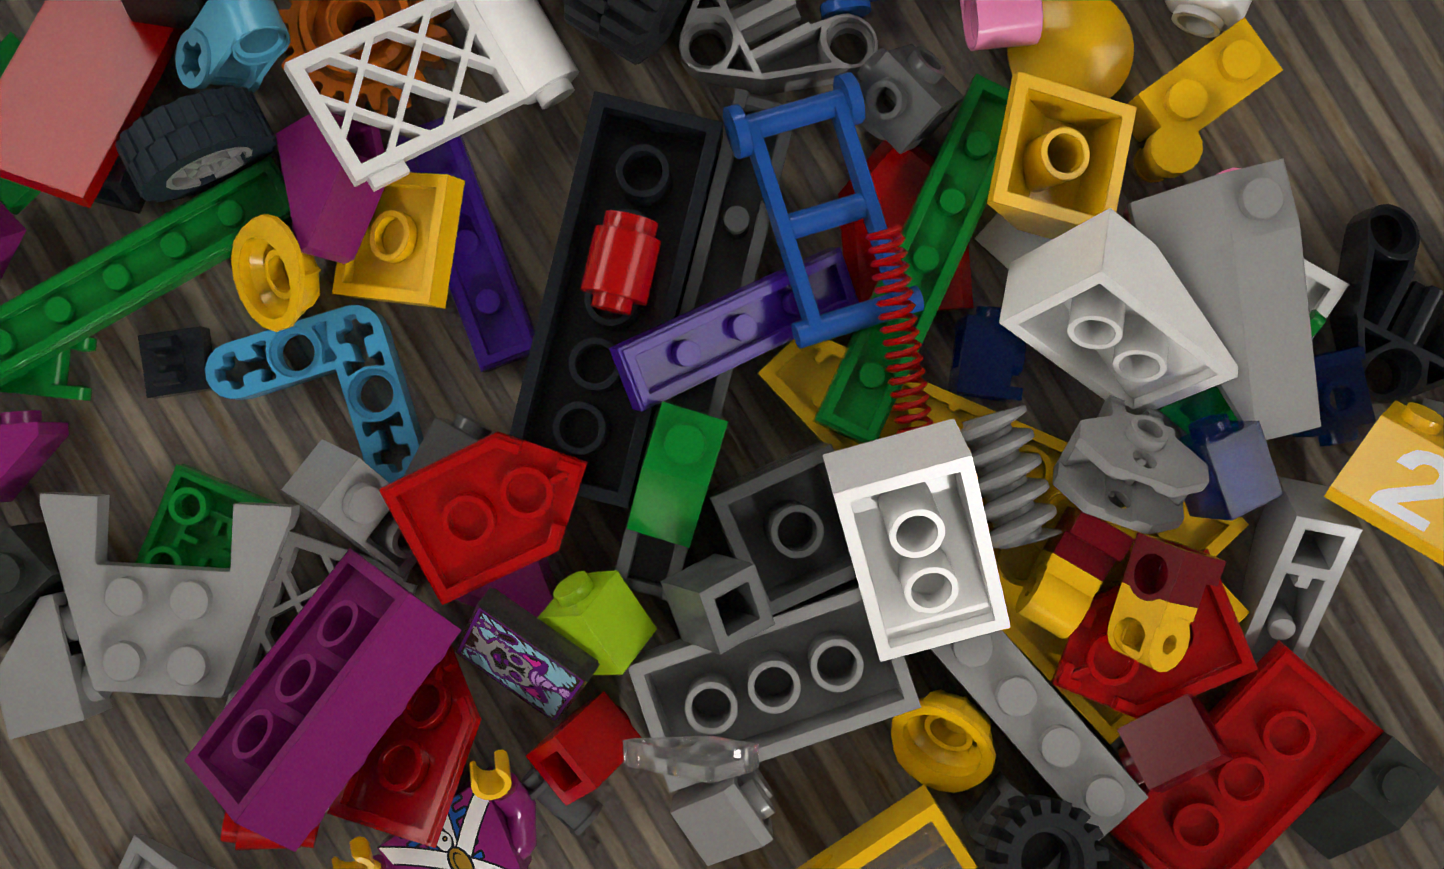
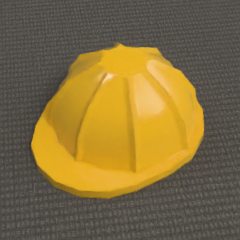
M263 214L251 219L241 228L233 241L231 254L233 280L240 300L250 316L263 328L278 332L293 327L299 317L308 308L312 307L320 296L319 272L321 268L317 265L313 255L301 253L298 241L289 226L277 216Z
M941 689L930 692L925 697L919 698L921 708L893 717L891 738L897 761L910 776L921 784H925V786L938 791L956 793L968 790L982 783L992 773L996 753L992 744L991 723L988 714L969 701L967 696L962 697Z

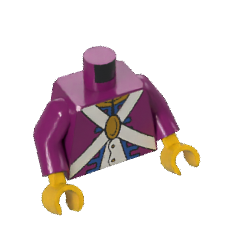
M503 749L494 752L496 769H493L491 765L487 769L482 770L477 766L476 761L470 762V780L457 788L436 848L389 834L377 847L381 855L372 856L369 841L365 837L358 836L349 842L351 854L355 861L345 862L334 856L331 859L333 869H528L532 860L531 854L537 846L536 801H532L529 791L517 776L510 772L508 753Z

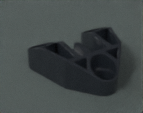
M1381 204L1366 209L1353 216L1347 224L1337 278L1345 281L1349 286L1330 315V324L1344 385L1354 399L1369 405L1393 403L1395 400L1399 402L1444 385L1443 290L1433 285L1425 286L1417 281L1411 282L1416 273L1413 268L1420 244V233L1413 218L1402 208L1391 204ZM1372 218H1380L1390 224L1394 239L1388 250L1381 247L1373 237L1370 228ZM1375 358L1384 360L1392 370L1393 379L1391 385L1381 394L1370 390L1364 381V373L1369 363Z

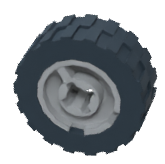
M225 86L220 89L212 88L190 96L187 95L152 110L150 114L140 117L132 123L133 125L129 129L124 130L120 134V140L116 141L115 146L140 197H143L146 201L164 202L205 192L263 160L275 150L274 145H277V139L253 92H249L248 88L245 87L234 88V86Z

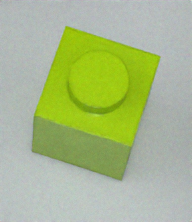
M617 570L591 573L578 571L567 576L556 586L553 591V600L538 616L540 623L578 675H623L657 630Z

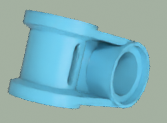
M207 0L190 28L181 35L177 44L175 54L176 70L183 85L189 89L198 90L205 89L209 84L234 86V88L245 87L248 88L249 92L252 91L253 93L258 90L264 76L290 44V34L274 0Z

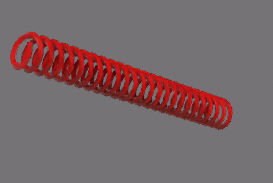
M899 224L885 230L870 233L865 237L868 241L894 240L886 244L870 247L867 251L870 254L898 253L890 257L871 261L869 264L871 267L901 266L890 271L874 274L872 276L874 281L887 279H902V281L876 287L873 292L876 294L905 293L894 298L879 300L875 305L878 307L907 306L897 311L882 313L877 318L881 321L897 318L910 319L900 324L884 326L879 331L883 334L897 331L912 332L899 338L886 339L881 344L885 347L899 344L914 345L902 351L888 352L883 357L887 360L901 357L917 358L904 364L889 365L885 369L889 373L903 370L919 371L910 376L891 378L887 382L891 386L906 383H919L920 385L912 389L892 391L890 396L892 398H903L911 395L923 396L921 399L913 402L896 403L892 406V409L894 411H904L913 408L925 409L918 414L897 416L893 421L897 424L914 421L927 422L919 427L898 429L895 434L933 424V420L927 416L932 409L929 405L925 404L930 396L923 391L928 383L920 378L926 370L918 365L924 357L916 352L922 344L914 339L920 333V330L912 326L918 320V317L910 313L916 304L911 300H907L914 291L906 287L912 280V277L903 273L910 267V264L901 260L908 251L903 247H898L906 240L905 236L896 233L902 228Z

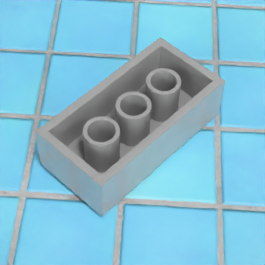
M857 579L840 584L772 615L775 625L721 655L685 642L682 639L639 652L628 667V671L669 792L921 708L904 656L882 662L879 660Z

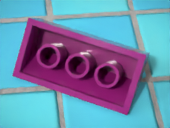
M349 548L184 761L235 823L296 852L309 833L322 821L327 809L351 777L363 766L367 756L392 722L405 710L408 701L434 666L444 658L449 646L461 632V629Z

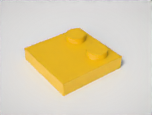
M409 172V175L385 186L355 259L346 264L336 263L332 294L348 298L445 309L465 180L449 174Z

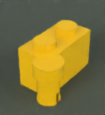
M1245 17L1127 103L1137 107L1132 134L1138 142L1146 140L1144 148H1140L1133 159L1136 174L1142 180L1157 183L1164 180L1163 178H1175L1191 170L1200 161L1203 153V141L1199 131L1283 71Z

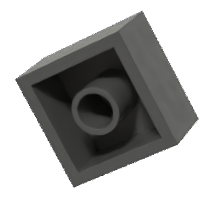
M818 441L708 490L706 493L708 503L732 557L755 564L772 615L856 578L823 459V454L834 452L832 444Z

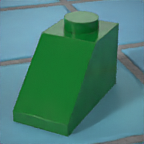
M662 401L642 465L627 529L690 548L728 421Z

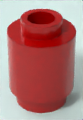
M607 210L605 212L603 225L595 226L581 284L582 291L593 294L592 307L617 314L631 315L633 304L647 305L661 246V241L655 238L658 229L656 221L623 211Z

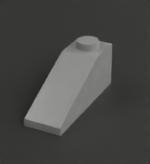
M1277 476L1256 526L1240 602L1250 613L1239 623L1256 663L1279 640L1303 660L1363 531L1356 515L1324 497L1329 486Z

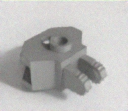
M1109 395L1106 401H1104L1097 418L1085 419L1079 422L1054 466L1053 485L1083 513L1148 535L1178 528L1184 520L1183 501L1187 495L1202 492L1209 483L1208 464L1175 437L1174 428L1164 425L1162 413L1148 408L1141 415L1128 413L1126 408H1124L1126 405L1124 403L1125 400Z

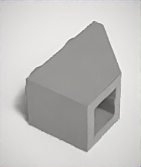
M321 439L281 490L325 525L404 579L416 564V557L379 492V489L389 484V482L358 456Z
M65 591L39 597L0 664V706L9 740L83 721L113 708L110 699L112 692L93 690Z
M754 764L685 787L672 797L671 815L707 866L762 848L773 840L771 815L776 810L769 798L774 796Z

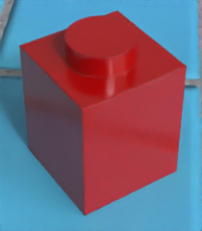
M605 691L574 710L526 755V758L565 806L597 789L644 742V739L631 725L627 713L621 707L614 704Z

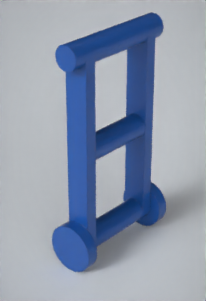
M852 72L836 75L833 80L832 91L745 115L738 103L723 108L725 132L734 156L737 159L750 156L802 321L792 323L793 337L799 349L894 320L881 321L877 317L882 313H889L907 307L903 305L878 307L875 305L879 300H886L905 294L903 292H892L820 315L796 241L798 238L861 219L864 220L868 234L888 229L855 125L862 124L865 120V104L860 85ZM831 119L855 194L787 213L764 138ZM874 240V241H870V242H871L872 247H874V246L886 244V243H889V242H892V241H891V240ZM879 253L874 255L876 260L893 256L896 253ZM884 266L879 267L880 273H883L886 271L899 268L900 266ZM902 279L883 280V283L886 286L902 281ZM916 285L909 287L914 293L907 300H911L916 304L910 313L913 314L924 310V300L920 289Z

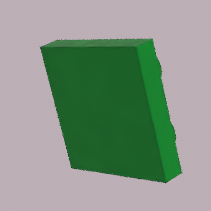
M176 464L135 563L231 568L233 504L240 502L279 503L187 464Z

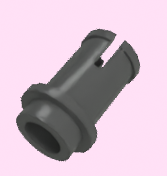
M534 766L521 780V783L529 791L532 801L537 799L574 836L580 835L595 820L603 807L599 801H596L589 794L565 806Z

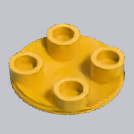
M1042 0L1043 27L1038 44L1007 48L1008 64L1012 75L1020 71L1109 99L1113 97L1126 81L1134 56L1132 32L1123 13L1111 0Z

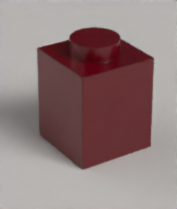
M1186 694L1117 729L1125 744L1124 747L1118 749L1125 769L1137 785L1145 782L1150 791L1164 793L1233 759L1200 699L1190 694Z

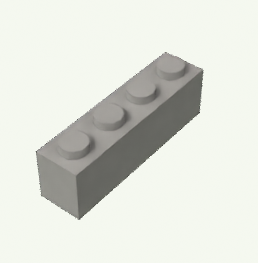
M1002 630L930 649L1063 801L1073 803L1072 807L1081 808L1091 816L1086 823L1099 826L1104 836L1149 798Z

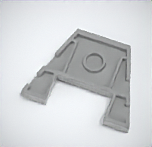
M69 492L40 493L41 510L93 690L223 698L230 694L259 622L260 616L257 615L269 583L275 580L283 559L280 557L288 533L291 529H294L299 517L300 505L254 502L233 504L231 568L109 562L107 560L110 495Z

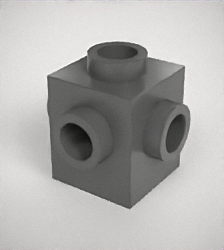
M913 44L888 51L885 48L879 49L862 65L857 73V77L862 81L859 85L865 104V120L862 125L875 137L887 140L899 154L924 144L965 97L943 76L946 73V69L942 62L929 50L920 46L915 47Z

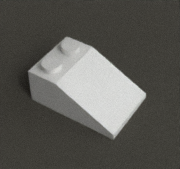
M1111 208L1012 261L1009 265L999 323L1105 401L1109 395L1125 400L1124 403L1126 405L1124 408H1126L1128 413L1141 415L1147 408L1151 410L1159 409L1238 377V365L1156 244Z
M954 418L823 454L880 662L1011 627L973 457Z

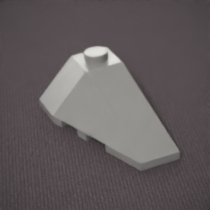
M1284 158L1214 175L1127 204L1131 225L1156 244L1238 365V377L1216 386L1252 443L1321 427L1301 228Z

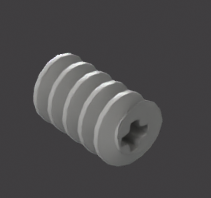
M1025 405L962 422L964 428L960 430L973 457L981 497L986 502L984 511L987 523H992L993 530L989 532L993 548L1008 549L1062 533L1061 529L1041 527L1057 514L1056 507L1053 504L1034 502L1037 497L1050 488L1048 481L1042 478L1026 477L1027 473L1042 463L1041 456L1037 453H1024L1018 450L1035 437L1031 428L1011 426L1013 421L1027 411Z

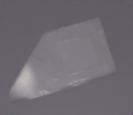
M711 735L630 738L623 740L624 764H629V767L711 784L754 772V769L759 768L757 743Z

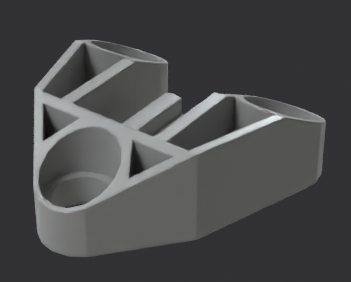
M693 0L679 41L682 65L690 76L699 81L733 89L738 88L763 96L831 85L836 75L846 72H852L856 79H859L857 77L859 69L878 50L876 33L868 22L859 16L841 14L813 24L807 22L750 51L748 46L801 20L795 0H753L733 11H730L729 8L745 0ZM845 33L858 36L865 44L866 55L864 59L858 64L852 65L836 58L830 50V45L837 36ZM713 34L723 41L726 53L721 61L711 66L700 65L694 61L689 51L693 40L698 36Z

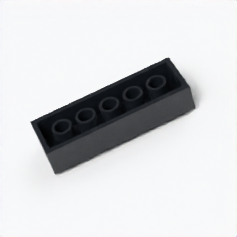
M594 91L509 435L588 462L577 496L629 508L632 505L656 405L642 412L632 409L609 348L679 316L723 141V122ZM607 210L640 215L658 223L655 238L661 241V246L647 305L633 304L631 315L617 314L592 307L593 294L581 290L596 225H603Z

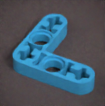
M360 305L340 307L299 320L293 327L278 332L266 330L225 343L215 348L207 359L205 374L211 389L219 396L235 400L254 399L337 373L364 462L389 483L404 476L424 439L390 327L385 318L373 309ZM357 318L359 323L373 327V334L364 338L368 357L378 359L383 355L385 364L383 366H365L353 373L352 363L365 362L359 346L346 343L344 335L353 331L352 320ZM297 335H305L311 340L315 355L307 368L294 371L287 366L283 357V350L289 339ZM264 345H266V354L261 349ZM235 356L238 361L249 363L267 359L269 366L276 374V378L271 380V370L258 369L243 376L245 386L242 387L239 382L228 381L226 371L234 368L235 362L233 357ZM382 376L390 382L393 387L394 396L392 403L387 409L375 413L367 409L363 404L361 391L367 380L372 377ZM401 415L403 426H390L396 444L408 445L411 455L402 459L403 470L398 472L395 464H384L381 460V453L390 449L386 430H377L372 433L370 423L389 422Z

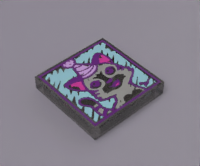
M491 587L477 604L454 650L460 657L556 724L600 665L598 660L500 591Z

